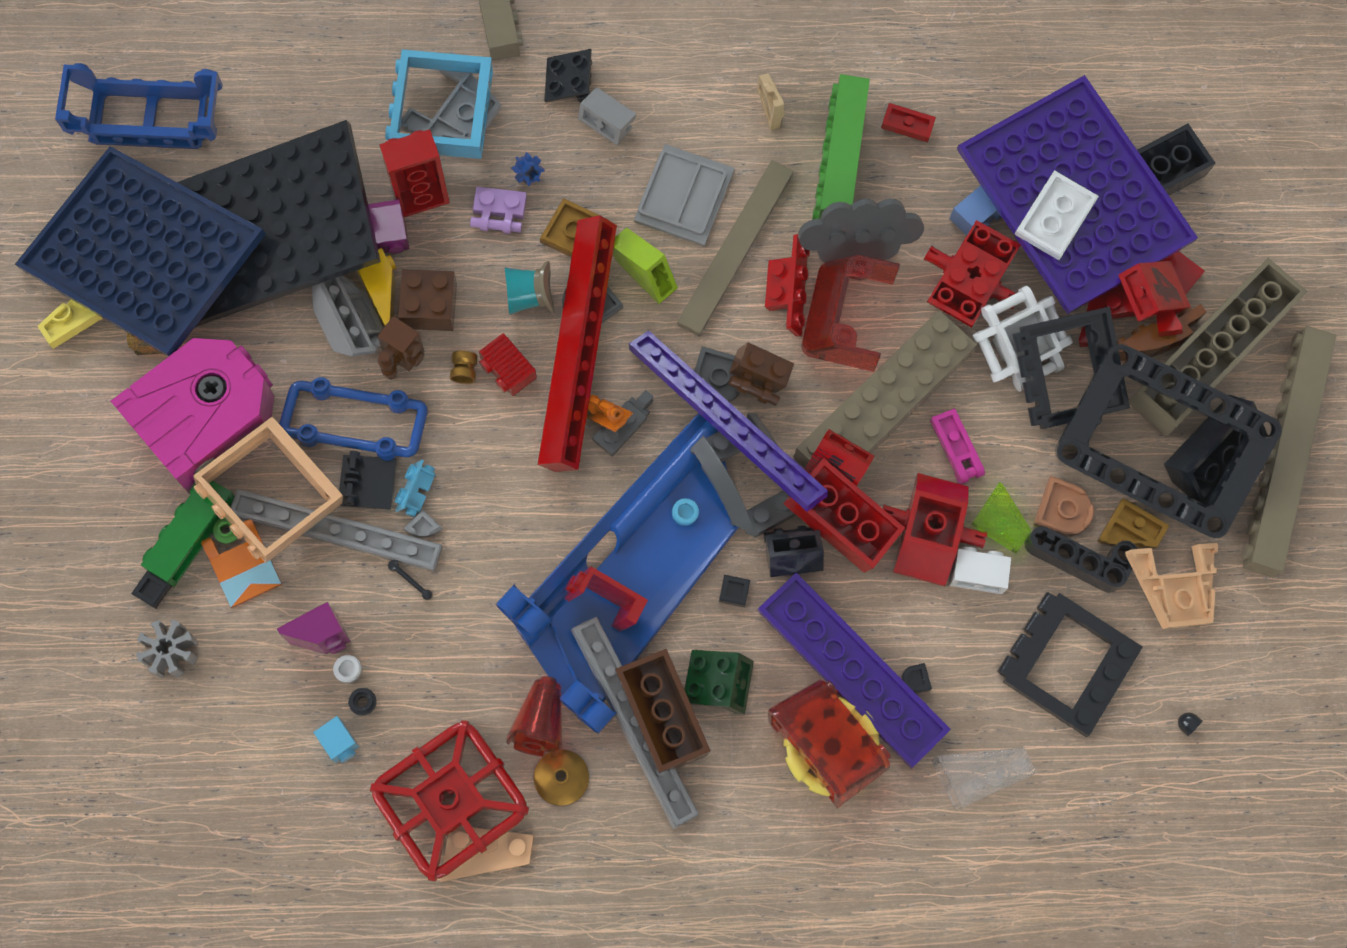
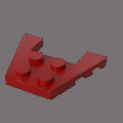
M1122 284L1089 302L1087 311L1110 307L1112 319L1136 316ZM1174 311L1156 314L1159 337L1183 334L1182 325ZM1084 326L1079 336L1080 347H1088Z

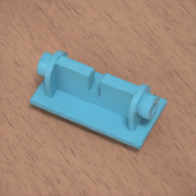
M424 460L409 466L405 474V479H407L405 488H401L395 498V503H397L396 512L407 509L405 514L411 517H415L417 513H420L426 495L419 493L418 489L420 488L428 492L436 475L434 467L430 465L422 467Z

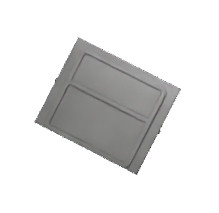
M665 144L639 204L634 222L705 247L735 168Z

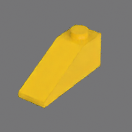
M380 248L378 252L381 262L357 270L385 327L394 316L395 276L393 270L397 268L391 255L385 256L382 248Z

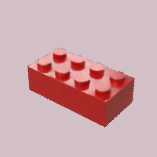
M430 129L425 131L418 130L408 136L399 139L392 138L385 143L379 144L395 200H400L404 218L450 203L440 156Z

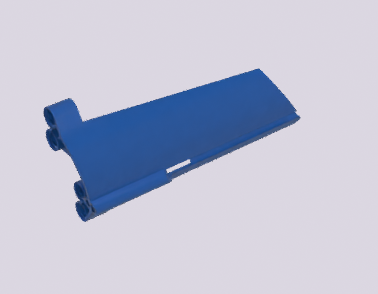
M699 413L529 598L513 584L495 604L516 626L520 636L561 694L559 700L580 721L597 734L617 714V711H613L604 703L606 698L571 629L597 616L621 665L624 666L636 661L739 528L731 525V520L719 495L701 468L702 465L695 454L690 452V448L703 435L707 438L719 432ZM723 461L722 464L727 470L725 461ZM680 499H691L699 508L698 518L689 526H681L672 518V508ZM609 531L614 532L616 535V547L598 566L597 570L648 600L636 624L622 631L611 627L620 607L592 590L586 588L584 593L570 602L565 600L569 592L565 590L569 580L573 575L577 576L579 571L583 572L588 569V554Z

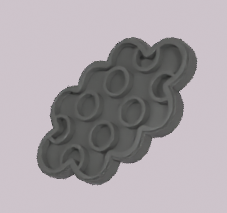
M860 199L852 205L846 202H836L827 206L821 215V219L810 220L800 227L798 238L803 248L818 251L819 258L824 263L837 264L846 259L852 264H860L870 258L883 261L894 257L898 253L901 244L912 243L922 236L924 224L919 215L906 213L903 204L897 199H884L879 203L871 199Z

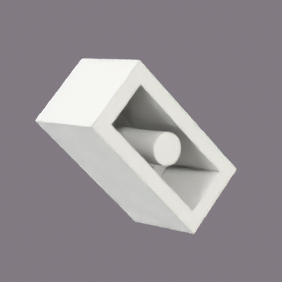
M961 547V549L957 550L951 568L949 586L1003 594L1008 589L1011 557H1006L1002 552L998 551L982 553L977 552V549L973 547Z

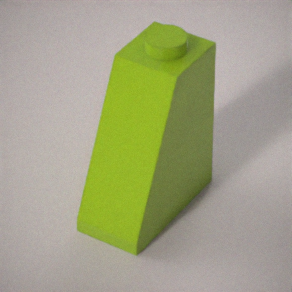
M627 227L615 236L614 259L657 303L660 304L678 289L665 254Z

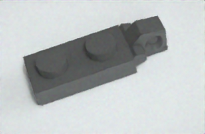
M645 390L637 400L631 397L629 401H626L621 406L633 413L625 425L616 432L602 427L592 437V440L613 457L647 420V416L650 414L647 408L654 401V396Z

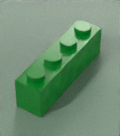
M211 481L209 484L231 508L235 497L233 493L215 481ZM195 483L190 490L188 499L177 507L174 513L175 517L171 523L162 528L158 541L153 548L151 547L145 552L142 558L141 566L146 571L174 588L203 548L201 542L210 538L215 523L220 519L211 508L214 504L207 497L205 499L201 498L194 489Z

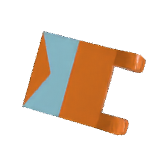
M251 519L244 521V524L263 544L255 523ZM211 538L201 542L231 608L282 585L272 561L270 560L265 563L261 557L258 560L254 558L247 549L249 546L247 542L219 554L218 548Z

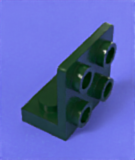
M692 650L684 689L690 704L723 707L735 714H745L754 661L736 652Z

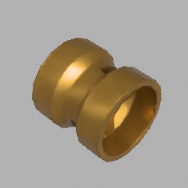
M470 351L453 352L451 358L453 369L450 370V380L459 384L474 383L476 381L474 367L477 365L478 355Z

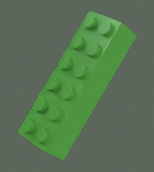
M840 74L838 84L833 83L828 105L829 113L825 126L826 134L822 147L823 155L819 167V182L816 188V203L813 209L812 220L821 219L824 209L832 203L846 202L850 205L853 204L869 90V78Z

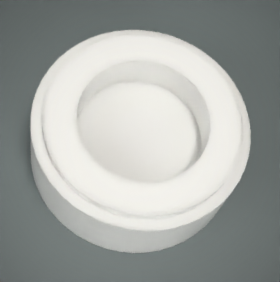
M344 655L334 663L333 672L340 682L351 684L360 678L362 665L356 657Z

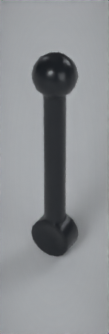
M391 560L388 563L390 571H396L422 594L423 599L429 600L432 598V592L425 590L399 567V563L396 560Z

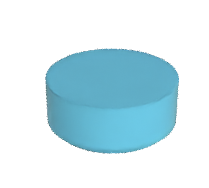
M680 499L672 508V518L681 526L693 524L699 515V508L691 499Z

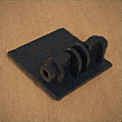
M592 49L547 58L545 102L576 97L578 102L581 103L590 94Z
M350 451L349 455H343L339 492L343 495V502L340 506L391 510L397 459L393 458L392 460L384 461L379 457L360 456L358 451Z

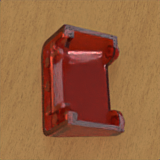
M820 679L768 710V723L776 733L780 730L782 731V737L785 740L788 739L819 778L821 786L825 787L830 793L828 798L838 809L890 769L888 759L891 758V755L882 744L877 745L837 697L838 691L829 680L825 682Z

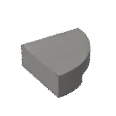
M422 510L404 527V530L415 537L425 538L438 534L442 531V527Z

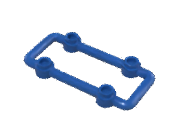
M318 377L312 382L296 381L290 386L279 425L291 438L298 439L304 447L310 448L318 443L376 452L381 460L389 461L395 458V456L412 457L418 452L428 408L423 401L410 399L401 390H395L386 395L333 386L328 379ZM299 391L311 392L315 399L321 401L328 399L330 396L388 405L389 409L394 413H403L407 409L417 410L409 446H398L389 437H383L374 442L321 433L311 424L302 425L299 429L291 428L289 426Z

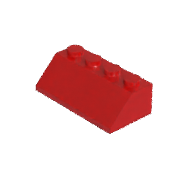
M823 458L809 474L828 490L827 497L808 512L790 496H788L783 504L813 530H819L822 538L865 573L874 569L905 527Z

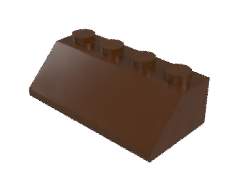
M667 649L615 669L658 773L680 768L704 758L710 753L711 750Z

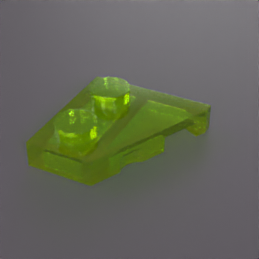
M1000 482L971 524L978 530L987 532V536L1015 554L1032 531L1006 488Z

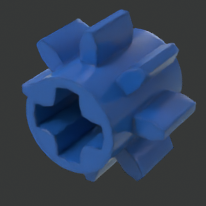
M528 152L525 153V156L516 157L515 166L511 167L517 173L515 179L519 183L524 180L528 186L531 185V182H539L541 172L545 171L539 165L541 160L537 156L532 158Z

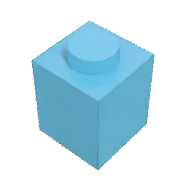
M338 716L313 732L331 760L335 763L348 761L356 754L354 750L359 748V745Z

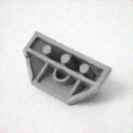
M344 276L312 286L313 311L332 350L351 357L376 353L380 345L377 336L382 331L383 326L366 292Z

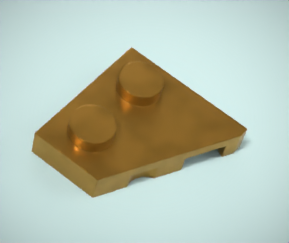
M1122 498L1096 542L1116 545L1121 541L1127 540L1134 543L1137 548L1156 549L1170 525Z

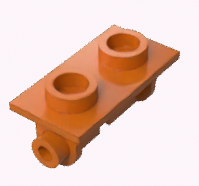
M590 395L588 406L590 413L587 415V419L613 432L623 427L633 414L631 411L605 399L600 400L596 395Z

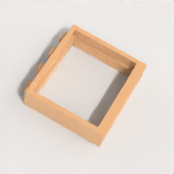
M273 417L194 475L196 484L194 489L203 499L207 497L214 504L211 508L220 519L225 517L231 524L229 528L239 540L243 537L249 544L247 549L257 560L261 557L265 563L274 558L343 502V495ZM270 438L327 502L266 548L209 483Z

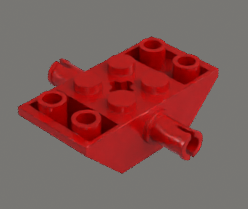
M976 220L955 256H949L931 246L923 260L942 269L944 274L927 300V303L972 328L981 314V308L985 307L989 299L992 300L994 298L1000 302L1016 294L1001 285L1002 282L1000 280L1021 245Z
M917 473L909 508L906 511L883 504L882 508L905 527L902 532L893 573L945 587L959 543L969 544L981 549L984 548L987 532L964 527L968 507V486ZM930 522L934 523V528L936 529L930 527Z

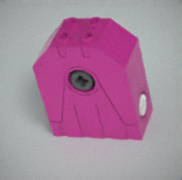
M191 339L129 386L130 389H125L110 401L189 494L195 483L194 475L272 417L275 396L270 388L273 384L267 378L268 375L252 361V357L242 345L237 348L231 340Z

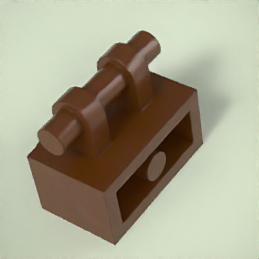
M393 316L377 336L383 350L379 354L378 364L383 376L389 380H393L398 372L397 365L410 372L413 366H418L422 362L425 355L419 332Z
M748 342L736 352L729 372L733 374L729 385L737 388L739 393L744 395L748 393L757 397L758 401L763 404L768 402L776 406L780 396L775 395V393L787 386L794 363Z

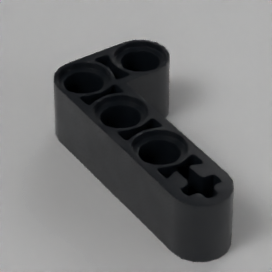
M1044 526L1035 528L1027 536L1024 543L1027 552L1107 593L1114 592L1123 586L1132 571L1128 559H1121L1118 555V550L1126 552L1131 549H1138L1134 543L1125 540L1116 544L1105 557ZM1038 538L1042 539V540H1041V544H1042V545H1039V544L1037 543V542H1038ZM1058 549L1066 550L1069 558L1061 557ZM1083 561L1090 562L1093 571L1085 569ZM1107 573L1115 575L1117 583L1109 581Z

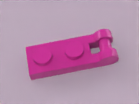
M954 408L931 417L930 423L954 470L957 482L964 484L969 481V478L984 476V467L956 409ZM968 460L971 467L965 469L962 462Z

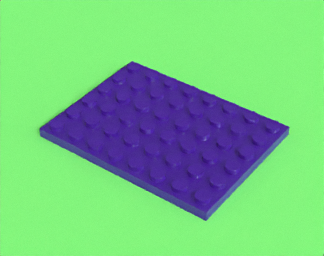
M1085 75L959 144L957 147V151L1067 315L1122 284L1118 276L1120 273L1138 263L1160 262L1198 239L1195 232ZM1054 170L1099 196L1060 260L1015 235V232Z

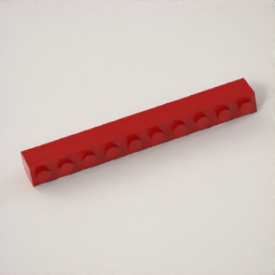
M601 215L577 221L537 464L554 472L579 470L617 229L616 224Z

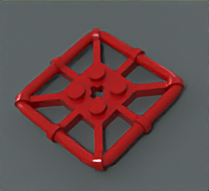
M461 720L460 723L450 726L422 747L418 748L417 746L412 749V754L380 775L374 783H371L369 790L372 792L375 804L394 831L393 836L395 840L402 843L419 871L425 877H428V881L436 882L437 879L447 876L477 853H484L487 850V846L518 825L529 812L524 796L504 769L505 764L502 759H497L479 731L466 720ZM457 735L452 762L435 773L425 757ZM467 736L488 764L470 778L461 767ZM418 762H420L429 778L413 789L387 785ZM491 774H495L515 804L483 799L475 786ZM447 792L450 795L456 794L452 805H442V802L445 800L443 795ZM389 794L413 798L422 812L403 825L384 795ZM483 809L513 813L480 838L468 822L470 818ZM427 820L436 832L430 864L410 836L411 831ZM462 825L473 843L439 866L445 836Z

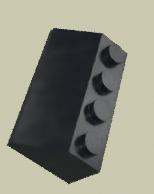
M1189 123L1137 149L1168 195L1204 178L1216 164Z
M1229 395L1257 409L1255 402ZM1221 403L1213 412H1219L1223 407V403ZM1208 417L1164 463L1172 483L1187 496L1206 505L1244 435ZM1262 424L1259 428V433L1261 436L1266 437L1268 434L1264 424Z

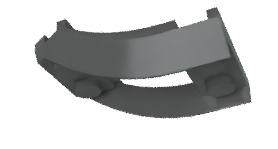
M748 412L746 418L778 446L758 415ZM720 432L707 438L703 435L690 448V452L695 454L702 465L701 468L719 495L733 527L737 526L745 530L746 534L756 538L796 516L783 504L789 496L784 490L746 510L730 475L722 464L723 461L741 451Z

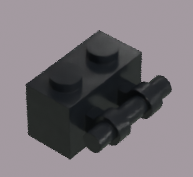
M801 525L797 526V529L782 530V528H776L774 532L763 534L764 542L766 543V557L770 577L824 571V549L819 530H813L811 527Z

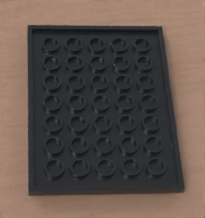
M347 120L177 182L262 228L266 233L196 327L381 262L351 124Z

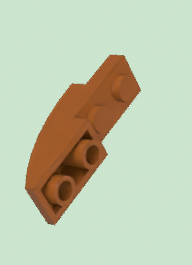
M1200 304L1193 309L1190 307L1180 312L1177 316L1182 325L1183 334L1159 337L1158 326L1153 322L1147 327L1144 324L1137 327L1131 332L1133 336L1128 339L1124 337L1118 339L1117 345H1127L1150 357L1160 355L1185 343L1193 334L1189 327L1197 323L1207 311ZM1119 350L1120 360L1126 361L1125 352Z

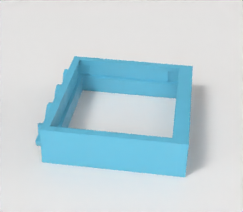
M402 49L401 58L396 60L395 65L398 78L397 81H393L392 95L395 98L394 103L389 105L391 125L386 127V140L392 138L399 139L410 135L400 133L409 67L478 73L479 80L471 139L433 136L439 155L482 159L493 77L492 57Z

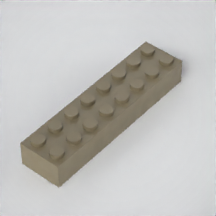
M1267 258L1164 364L1215 388L1308 291L1271 259ZM1165 374L1161 379V384L1165 389H1169L1174 385V378L1171 374ZM1145 385L1129 400V404L1166 437L1193 411V409Z
M938 310L796 448L794 458L805 468L828 429L872 453L972 355L977 343Z

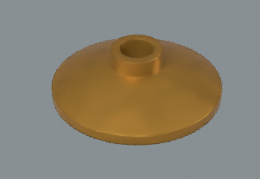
M561 749L547 753L540 759L534 771L536 791L542 799L552 805L565 806L576 802L584 795L589 784V771L586 763L578 754L569 750ZM563 771L566 773L567 776L564 781L556 779L558 772Z

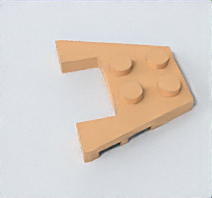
M1218 543L1191 546L1197 571L1193 573L1158 575L1152 548L1131 549L1125 552L1162 629L1213 623L1215 590L1212 589L1213 574L1217 573V568H1214V554L1218 553Z

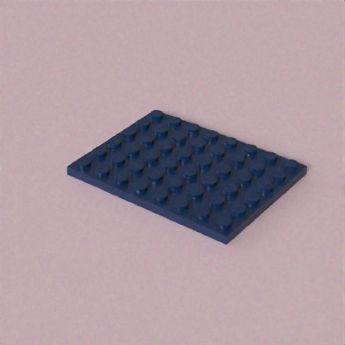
M109 146L15 265L25 273L169 357L183 344L266 233L262 228Z

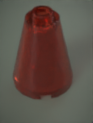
M542 676L541 679L534 681L507 734L506 743L509 745L510 742H513V749L543 757L544 752H552L551 757L560 754L562 748V707L559 700L561 697V685L557 683L555 678Z

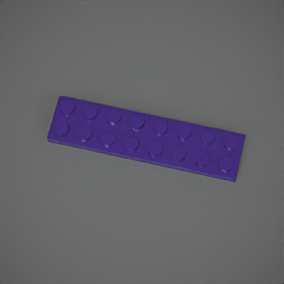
M797 573L757 609L767 622L841 698L846 699L851 705L855 706V710L861 716L865 714L870 719L874 728L879 733V737L911 769L951 730Z

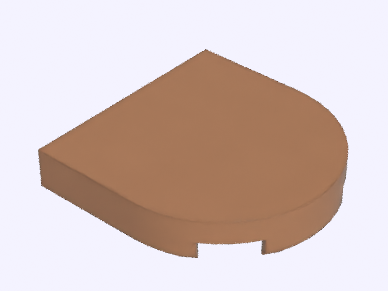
M1050 476L1033 525L1036 527H1047L1063 536H1074L1083 532L1090 525L1094 516V506L1084 489Z

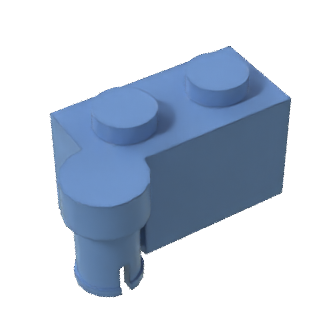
M980 185L953 208L949 219L967 236L976 220L990 227L989 223L994 218L998 221L1002 216Z

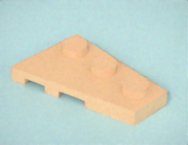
M459 826L448 834L444 863L473 843L463 826ZM473 827L479 838L490 831V829ZM507 832L487 846V850L484 853H477L450 874L442 877L440 882L530 865L534 835Z

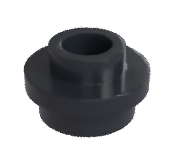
M358 688L351 693L348 704L353 713L365 716L373 712L377 699L370 689ZM363 697L367 698V705L360 707L358 701Z

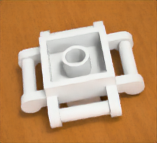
M1025 286L1019 289L1018 293L992 306L987 305L981 308V313L988 322L989 327L976 332L972 336L982 349L992 374L990 376L993 382L1000 381L1011 375L1016 390L1019 392L1024 390L1022 383L1030 381V377L1021 378L1017 357L1024 356L1025 353L1024 351H1015L1012 334L1019 333V327L1059 318L1054 307L1056 302L1053 296L1046 297L1037 303L1031 289ZM1021 302L1025 303L1026 309L999 321L997 314ZM1065 331L1036 337L1041 361L1047 358L1050 359L1049 363L1042 366L1044 376L1063 370L1065 366L1059 352L1073 343L1070 335L1067 336ZM994 335V338L992 340L997 349V352L1001 360L1005 361L1007 367L1003 369L1001 368L998 359L994 353V350L990 344V341L988 339V337Z

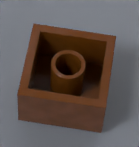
M402 269L399 320L414 330L454 331L457 291L454 271Z

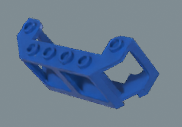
M64 64L55 120L63 132L71 135L74 132H82L89 135L88 142L96 145L198 149L202 147L204 139L207 138L209 141L216 139L217 128L214 123L217 91L222 89L223 84L218 72L210 69H202L194 74L195 83L191 81H144L142 79L119 80L113 77L97 79L93 71L85 64ZM69 80L93 91L89 121L86 117H78L73 115L70 110H65ZM106 97L147 98L143 126L101 124ZM162 98L199 100L197 122H189L188 128L155 127L158 101ZM208 98H209L207 117H205V116H206L207 101H208Z

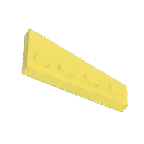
M70 300L67 304L62 303L38 325V328L49 345L54 349L103 318L75 301Z

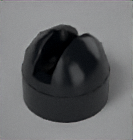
M1187 712L1179 717L1178 726L1185 735L1189 736L1203 720L1196 714Z

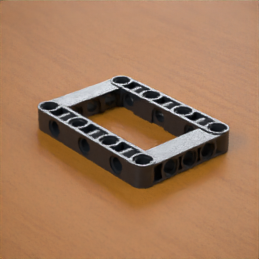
M1118 344L1109 347L1056 445L1055 454L1062 463L1209 537L1220 538L1228 532L1281 436L1282 426L1275 418L1124 344ZM1117 350H1122L1126 354V361L1122 365H1117L1113 361L1112 356ZM1165 374H1171L1174 378V385L1169 389H1165L1161 384V379ZM1128 377L1244 435L1206 505L1089 447V440L1096 427L1101 424V418L1109 403L1115 398L1114 393L1123 378ZM1215 398H1219L1223 403L1222 409L1217 413L1210 409V403ZM1268 422L1272 430L1268 436L1263 437L1259 433V428L1263 423ZM1067 444H1073L1076 447V454L1074 457L1067 459L1062 455V450ZM1120 468L1124 472V477L1120 482H1112L1110 479L1112 470ZM1163 493H1170L1172 497L1171 503L1167 506H1160L1159 496ZM1218 517L1220 520L1219 527L1216 530L1210 531L1207 527L1209 519Z

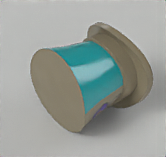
M550 261L544 262L542 267L536 270H520L505 267L509 315L538 306L547 307L550 313H555L550 287Z

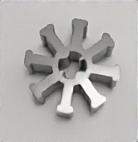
M171 620L168 633L166 631L167 626L161 621L152 622L151 626L155 629L157 638L154 640L144 633H140L137 641L145 647H152V649L142 653L137 652L138 660L146 666L153 662L148 671L161 678H164L167 665L169 667L168 672L176 678L184 675L177 660L181 658L191 665L195 664L197 656L190 651L185 652L183 649L192 645L197 646L196 637L190 632H186L182 636L183 631H186L187 628L178 621ZM170 644L171 646L168 648L169 653L165 654L164 651L167 650L166 645Z

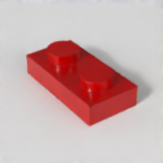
M889 103L881 128L928 143L936 117Z

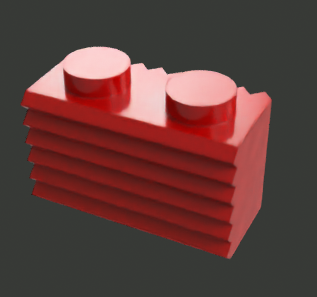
M504 333L479 351L480 366L487 374L492 372L496 376L495 382L504 393L508 391L512 396H515L537 378L535 368Z

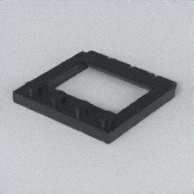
M1110 307L1019 327V333L1012 334L1015 351H1024L1025 353L1024 356L1017 357L1021 378L1030 377V381L1023 382L1022 385L1026 403L1035 402L1034 407L1027 408L1031 426L1039 425L1040 429H1046L1067 424L1076 409L1074 407L1052 413L1036 337L1084 326L1093 372L1095 374L1109 347L1117 345ZM1117 350L1112 358L1115 364L1121 365L1119 350ZM1124 378L1118 385L1114 393L1115 398L1109 403L1104 414L1130 408Z
M1046 592L1037 606V609L1045 615L1043 616L1038 612L1032 614L1023 629L1031 637L1022 633L1019 635L1010 650V653L1017 657V660L1007 655L997 672L1005 677L1004 684L1083 736L1088 737L1143 646L1061 593L1054 596ZM1064 616L1111 645L1073 709L1026 679Z

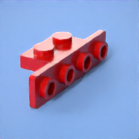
M798 234L793 235L792 257L769 260L765 308L769 311L787 309L786 328L796 337L802 336V327L805 325L803 311L807 300L805 284L808 279L807 258L810 255V250L801 246Z

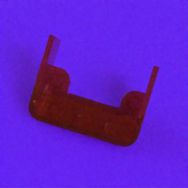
M854 255L823 263L819 268L801 343L802 351L812 358L874 372L881 353L855 347L857 342L856 331L849 325L839 323L849 278L854 280L870 279L893 285L900 264L865 255Z

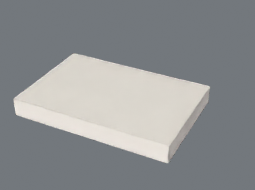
M1054 170L1018 227L1015 235L1060 260L1099 196Z

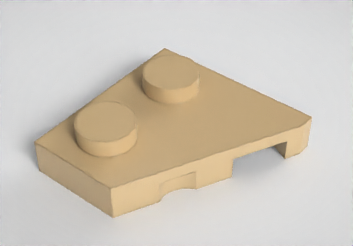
M768 73L759 75L757 90L770 130L779 129L781 120L785 116L784 102Z

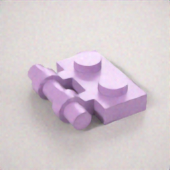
M476 187L473 213L482 216L481 218L471 217L470 227L480 228V231H489V229L502 230L505 234H511V232L521 233L522 223L513 222V218L524 219L527 199L526 192ZM491 216L505 217V218H504V220H495V219H491Z

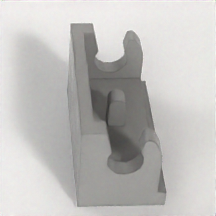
M597 87L580 103L578 115L580 121L616 145L632 129L630 124L636 118L635 112Z

